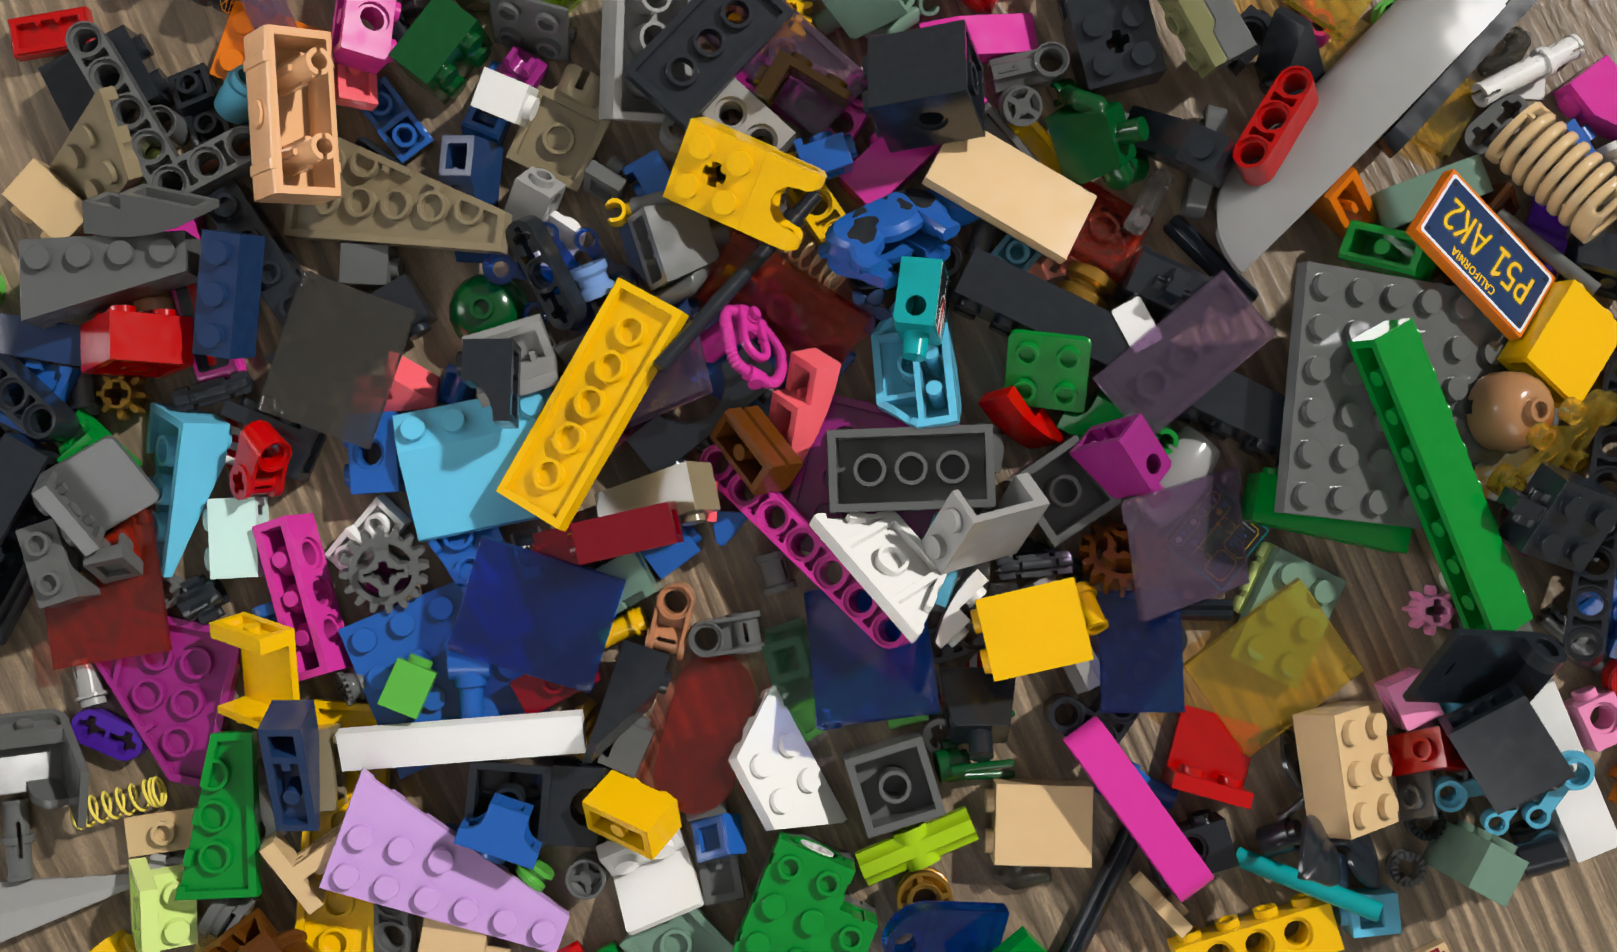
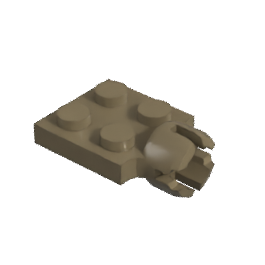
M570 63L566 66L556 87L549 89L541 85L538 86L537 98L540 99L537 114L532 121L528 120L526 127H519L506 158L527 169L531 166L545 169L551 172L555 179L566 184L567 188L580 193L583 187L584 171L591 161L596 159L613 121L599 120L600 75L594 71H591L589 74V72L584 70V66Z

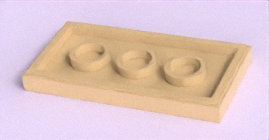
M985 131V137L942 144L921 183L1060 265L1067 259L1097 198L1095 194Z

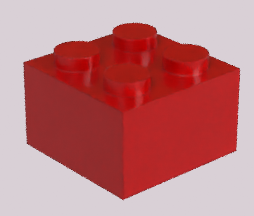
M112 305L106 312L95 314L93 319L80 325L81 373L163 379L194 365V354L192 353L193 317L177 316L176 310L154 309L151 310V313L136 312V307L132 305Z

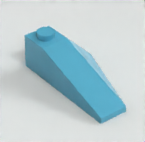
M151 402L146 453L154 454L155 475L148 478L159 490V498L155 502V511L150 512L147 518L148 565L165 578L173 576L207 503V499H209L226 461L227 450L232 444V431L230 423L214 413L195 409L179 412L174 405Z

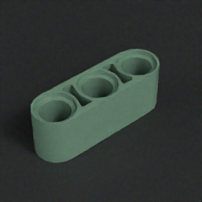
M1480 154L1372 194L1371 199L1381 225L1396 229L1410 224L1442 173L1451 169H1455L1480 197L1493 192L1494 189Z

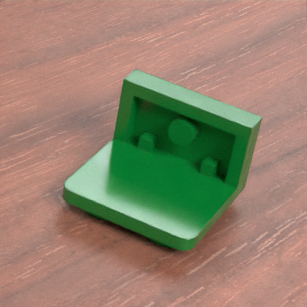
M1022 329L1012 330L1008 338L1005 388L1015 386L1029 407L1084 413L1090 376L1088 375L1092 347L1091 340L1085 336Z

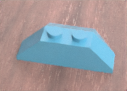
M894 302V303L891 305V307L888 309L893 316H894L895 302ZM949 309L941 345H928L926 360L922 362H914L902 358L903 342L900 340L893 324V317L880 320L871 334L877 407L917 429L958 425L960 423L962 405L955 341Z

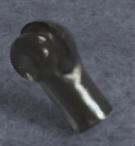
M1514 26L1505 35L1506 37L1503 38L1505 45L1501 52L1486 56L1477 66L1479 75L1483 78L1491 76L1521 61L1531 46L1530 33L1524 31L1520 26Z
M994 863L991 867L992 878L997 883L1013 890H1021L1052 882L1050 867L994 865Z

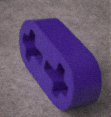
M93 707L78 712L72 719L71 726L79 743L117 760H132L140 757L148 750L147 745L131 720L110 710ZM96 718L95 725L106 730V732L98 731L89 734L90 726L85 724L86 720ZM132 733L131 741L136 743V747L126 750V742L115 737L116 735L125 736Z

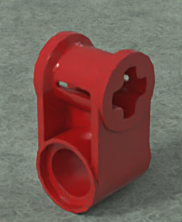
M253 421L246 425L239 435L234 465L229 476L230 489L237 500H247L251 495L258 494L277 497L284 490L285 476L292 456V449L288 442L267 421Z

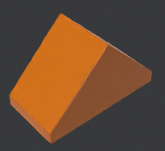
M1350 167L1308 209L1342 239L1345 237L1351 220L1373 224L1378 219L1377 211L1356 168Z

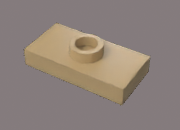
M198 806L124 817L128 857L185 850L188 848L193 830L191 822L194 808Z

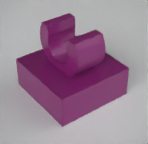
M514 45L495 71L537 89L548 74V64Z

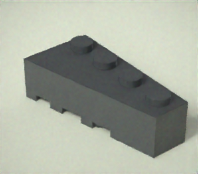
M185 230L163 231L136 237L92 235L19 240L21 321L44 330L57 326V323L72 318L80 319L93 315L92 312L108 308L112 305L132 303L131 300L147 295L156 296L198 283L201 240Z

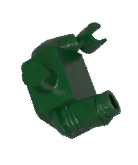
M1072 78L1051 83V88H1054L1058 94V99L1053 100V105L1055 107L1065 105L1045 118L1063 176L1079 186L1102 177L1109 188L1117 191L1125 190L1129 184L1143 181L1148 174L1150 162L1144 154L1136 153L1134 143L1145 141L1149 137V127L1145 118L1140 116L1127 120L1120 102H1107L1103 96L1079 89Z

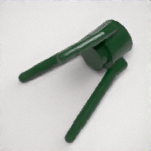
M1012 710V717H1014L1015 711ZM949 739L941 740L942 750L933 751L934 766L940 783L1015 777V772L1012 770H996L1013 767L1015 764L1014 760L1006 759L971 763L967 749L960 750L958 746L961 744H954Z

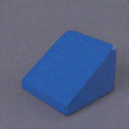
M722 813L691 822L698 863L746 853L740 814Z

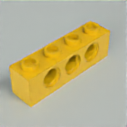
M1304 893L1293 895L1290 898L1291 902L1276 906L1275 903L1258 905L1252 909L1253 913L1241 917L1233 914L1219 917L1214 920V925L1201 929L1198 926H1193L1183 938L1177 933L1176 936L1167 938L1170 952H1208L1209 948L1215 944L1223 945L1222 952H1338L1345 949L1331 904ZM1292 921H1298L1299 927L1297 932L1292 936L1285 937L1284 930L1287 924ZM1260 932V942L1253 948H1246L1248 936L1252 933Z

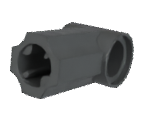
M1051 41L1041 44L1038 49L988 60L990 79L995 96L1000 95L1006 88L1012 85H1022L1031 88L1036 86L1051 87V83L1063 80L1070 62L1067 48L1061 43ZM1046 57H1052L1059 62L1061 68L1054 72H1048L1041 67L1040 61Z

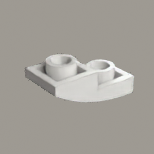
M381 494L373 500L353 525L345 528L326 551L325 557L339 570L348 568L349 566L340 562L341 556L347 553L353 554L347 547L350 539L361 543L360 533L363 529L373 536L376 534L377 525L382 524L384 532L390 534L396 525L399 526L400 535L412 520L385 494ZM374 546L364 551L357 563L369 560L374 554Z
M974 568L961 582L941 615L934 638L935 643L941 649L947 643L954 647L969 632L965 625L971 620L959 608L964 604L971 608L975 604V600L982 598L987 592L983 585L989 580L977 568Z

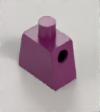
M1141 413L1091 426L1069 452L1111 497L1119 499L1138 495L1148 508H1154L1160 505L1168 496V492L1160 481L1171 468V460Z

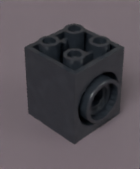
M965 19L868 38V56H863L862 58L863 73L866 81H868V90L862 92V103L865 114L867 116L871 115L874 119L877 137L884 139L890 153L985 137L984 71Z

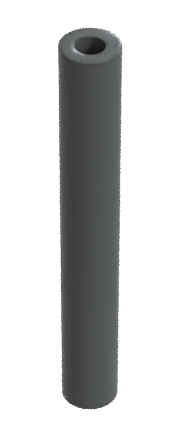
M1502 208L1497 214L1531 252L1567 280L1575 279L1583 284L1585 290L1591 296L1602 285L1507 210Z

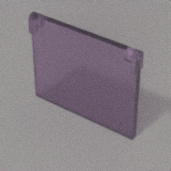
M1228 467L1202 477L1123 501V522L1127 524L1139 621H1148L1249 583L1239 491L1242 490L1240 473L1236 467Z

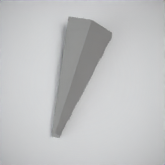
M129 872L102 876L94 874L72 878L50 877L16 882L0 881V943L130 889Z

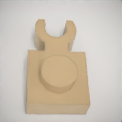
M1140 870L1128 880L1132 887L1181 938L1193 928L1184 917L1189 910L1173 893L1165 898Z

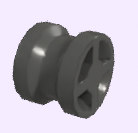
M1012 85L1006 88L1000 94L997 102L998 113L1004 121L1019 127L1035 123L1043 109L1039 93L1034 88L1022 85Z

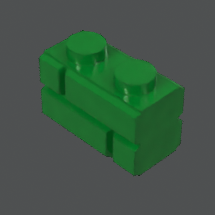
M1351 220L1338 255L1340 260L1353 269L1426 282L1431 281L1437 265L1406 231Z

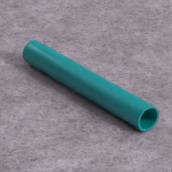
M1239 847L1236 856L1239 866L1236 867L1374 922H1377L1383 907V903L1339 885L1328 887L1314 881L1298 879V869L1242 847Z

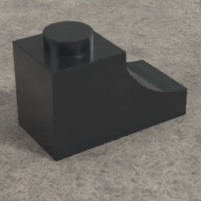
M463 339L462 351H458L456 355L457 375L461 376V380L470 388H480L485 392L492 408L493 422L502 429H519L521 347L513 339Z

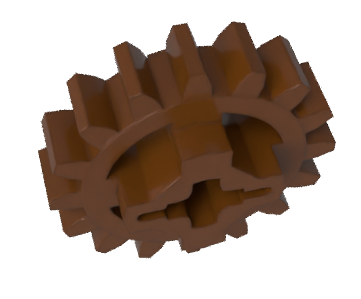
M1126 514L1121 515L1120 522H1114L1110 516H1106L1105 526L1102 527L1094 522L1091 524V534L1084 533L1082 536V546L1079 547V561H1082L1081 572L1082 574H1090L1091 586H1095L1100 582L1103 583L1104 594H1108L1112 588L1118 589L1119 596L1122 598L1125 597L1127 589H1132L1139 596L1142 592V585L1153 589L1156 584V577L1163 578L1165 564H1167L1168 550L1164 549V536L1155 537L1156 526L1154 525L1146 529L1143 528V518L1138 517L1134 523H1130ZM1098 549L1102 550V559L1100 561L1096 555ZM1146 550L1150 556V560L1148 563L1145 561L1146 555L1144 554V552Z

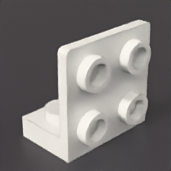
M680 829L653 860L611 840L596 846L599 861L613 876L625 929L629 935L637 934L703 906L704 901L687 840Z

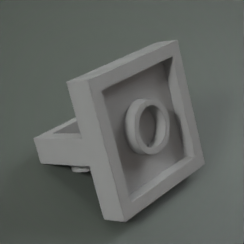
M540 313L462 337V343L463 339H513L521 347L520 396L556 386L560 380L558 354L554 350L557 345L552 332L547 333ZM476 388L477 397L482 408L490 406L485 392L480 388Z

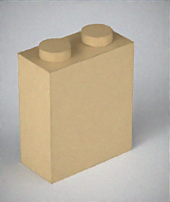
M992 779V788L985 789L984 797L985 812L991 813V828L984 829V853H990V858L994 865L1092 868L1094 787L1087 780Z

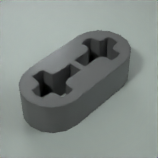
M1509 93L1490 103L1459 132L1457 146L1460 152L1466 157L1480 154L1481 157L1485 156V152L1498 134L1528 107L1526 100L1518 94ZM1510 106L1513 109L1510 115L1511 118L1499 124L1496 119L1504 112V108ZM1487 129L1490 133L1482 139V144L1477 147L1474 146L1472 140L1475 138V134Z

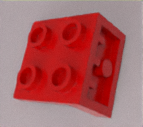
M1181 705L1161 780L1173 789L1251 809L1254 793L1246 789L1244 784L1259 732V726L1255 723L1190 705Z

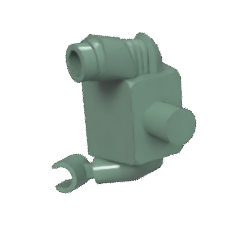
M822 0L826 8L816 14L814 19L817 27L825 35H830L841 26L851 39H857L861 36L868 39L906 31L919 22V16L936 15L939 11V5L935 4L925 11L922 6L923 0Z

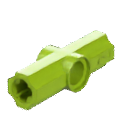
M964 805L929 821L897 829L893 832V836L855 851V856L868 886L906 870L915 872L927 868L938 862L941 855L977 841L979 838Z

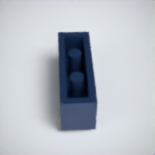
M202 229L192 347L193 354L225 359L255 357L265 236Z

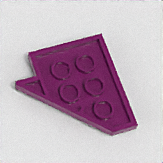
M133 606L126 607L118 644L89 638L84 639L83 646L168 780L200 787L210 735L214 732L227 730L229 718L218 714L217 706L234 699L242 663L241 648L211 638L210 625L208 623L202 625L198 620L190 622L180 616Z

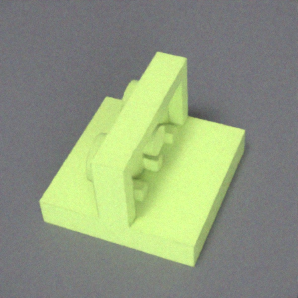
M146 857L129 859L131 935L137 952H160L161 950L198 944L197 900H175L177 886L181 884L185 866L180 864L150 869Z

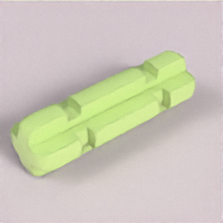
M1261 542L1255 552L1257 559L1256 561H1251L1239 587L1241 594L1236 595L1233 600V611L1241 615L1273 546H1278L1269 542Z

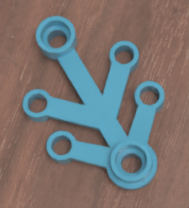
M1578 750L1561 752L1569 765L1577 764V769L1574 772L1575 777L1567 780L1557 790L1545 791L1539 801H1529L1522 807V818L1529 826L1535 829L1546 827L1551 821V813L1568 791L1582 790L1592 783L1595 767L1592 760L1586 754ZM1442 776L1433 782L1435 803L1445 812H1456L1462 809L1469 797L1485 795L1475 778L1458 781L1452 776ZM1448 785L1453 787L1450 795L1440 796V790ZM1488 808L1481 814L1480 823L1487 832L1496 836L1503 835L1507 832L1509 821L1517 810L1505 811L1498 815L1494 808ZM1541 809V817L1537 820H1531V813L1534 810ZM1501 817L1499 825L1496 827L1488 826L1491 818Z

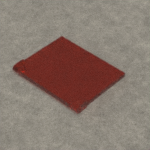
M151 507L141 510L108 529L104 535V538L112 545L118 544L119 533L123 532L133 541V552L144 561L142 576L105 584L96 577L101 595L65 607L45 609L53 670L157 652L167 653L169 650H173Z

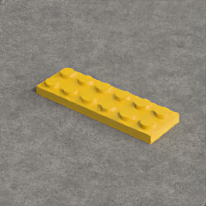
M618 277L496 492L558 530L566 532L658 372V369L655 368L652 362L678 335L689 316L676 307Z

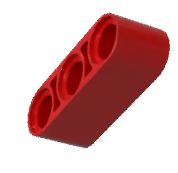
M1304 66L1288 67L1277 76L1232 151L1234 162L1243 182L1250 186H1262L1271 181L1318 104V93L1313 75ZM1303 89V92L1299 94L1290 95L1292 92L1296 90ZM1283 123V125L1277 129H1269L1271 126L1275 124ZM1262 157L1255 164H1247L1253 158Z

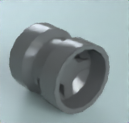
M588 851L580 854L573 861L566 873L565 883L568 891L574 897L589 900L602 892L610 877V873L599 861L597 852Z

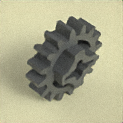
M382 524L377 525L376 534L373 536L363 529L360 533L361 543L350 539L347 547L353 554H342L340 559L341 563L349 566L339 572L340 579L350 580L344 587L345 594L356 591L355 604L359 606L367 600L370 602V612L373 613L379 604L385 606L387 614L392 613L393 603L396 602L404 609L407 608L408 595L415 598L421 596V590L416 584H427L428 576L420 572L429 568L428 559H419V556L425 552L424 545L421 544L413 547L411 544L414 534L410 532L402 538L399 536V526L396 525L390 534L384 532ZM390 545L402 549L407 555H398L390 549ZM374 546V554L370 559L357 563L362 553ZM379 562H387L388 568H392L389 576H383L381 570H377ZM408 575H411L407 584L398 591H395L397 582L401 578H407ZM369 582L379 590V593L368 589L363 583Z

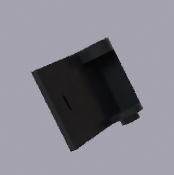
M1455 628L1402 696L1406 702L1470 703L1514 680L1529 702H1531L1565 663L1567 653L1555 639L1541 632Z

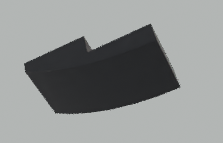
M204 62L167 77L177 110L186 119L195 148L234 128L233 124L223 119L214 107V99L219 90L213 77L209 75L210 71Z

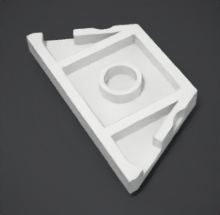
M896 511L877 512L876 514L848 512L846 518L827 519L826 513L814 515L809 526L911 644L914 643L925 627L924 623L938 597L937 593L948 573H940L922 546V540Z
M776 686L764 689L759 696L762 702L755 716L748 718L742 730V739L735 744L728 762L765 830L772 831L844 823L847 818Z

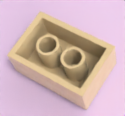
M1337 701L1292 715L1306 816H1316L1322 823L1329 838L1353 840L1399 822V803L1394 791L1392 777L1393 762L1389 755L1386 735L1387 720L1383 714L1382 701Z

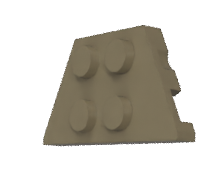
M114 86L100 88L96 91L51 163L54 171L85 200L106 191L119 194L136 187L143 177L138 158L132 147L127 124L117 126L112 111V100L119 99Z

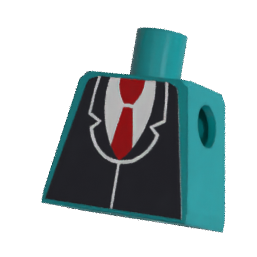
M901 256L893 324L900 340L903 342L901 356L906 360L914 362L925 361L928 345L938 346L942 343L952 293L943 259Z

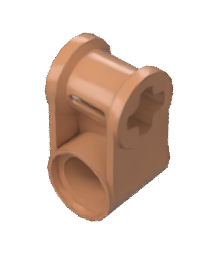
M674 581L660 591L644 645L660 652L676 655L677 660L682 661L688 645V636L691 630L690 624L696 602L694 589L688 583ZM678 590L686 596L687 605L684 609L674 610L668 606L666 596L669 591Z

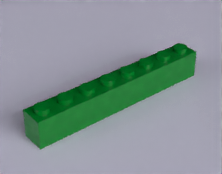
M1413 318L1384 321L1348 341L1347 344L1464 629L1515 631L1533 619L1527 603L1526 594L1522 590L1512 566V559L1507 553L1497 529V522L1492 516L1483 494L1482 485L1477 479L1468 457L1466 445L1463 443L1452 417V410L1447 404L1437 380V373L1431 365L1422 343L1421 333L1417 329Z

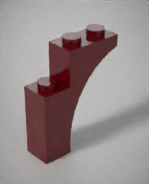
M667 501L571 523L566 532L554 528L532 533L534 542L530 544V553L534 565L539 566L541 574L684 542L676 502Z

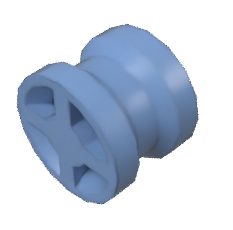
M605 258L591 261L570 271L585 302L609 294L615 284V281L609 279L606 273L608 264Z

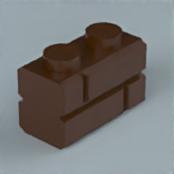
M758 405L747 406L744 409L741 407L727 409L710 433L711 440L719 450L721 449L724 457L754 496L767 494L769 491L771 493L784 491L789 487L803 466V461Z

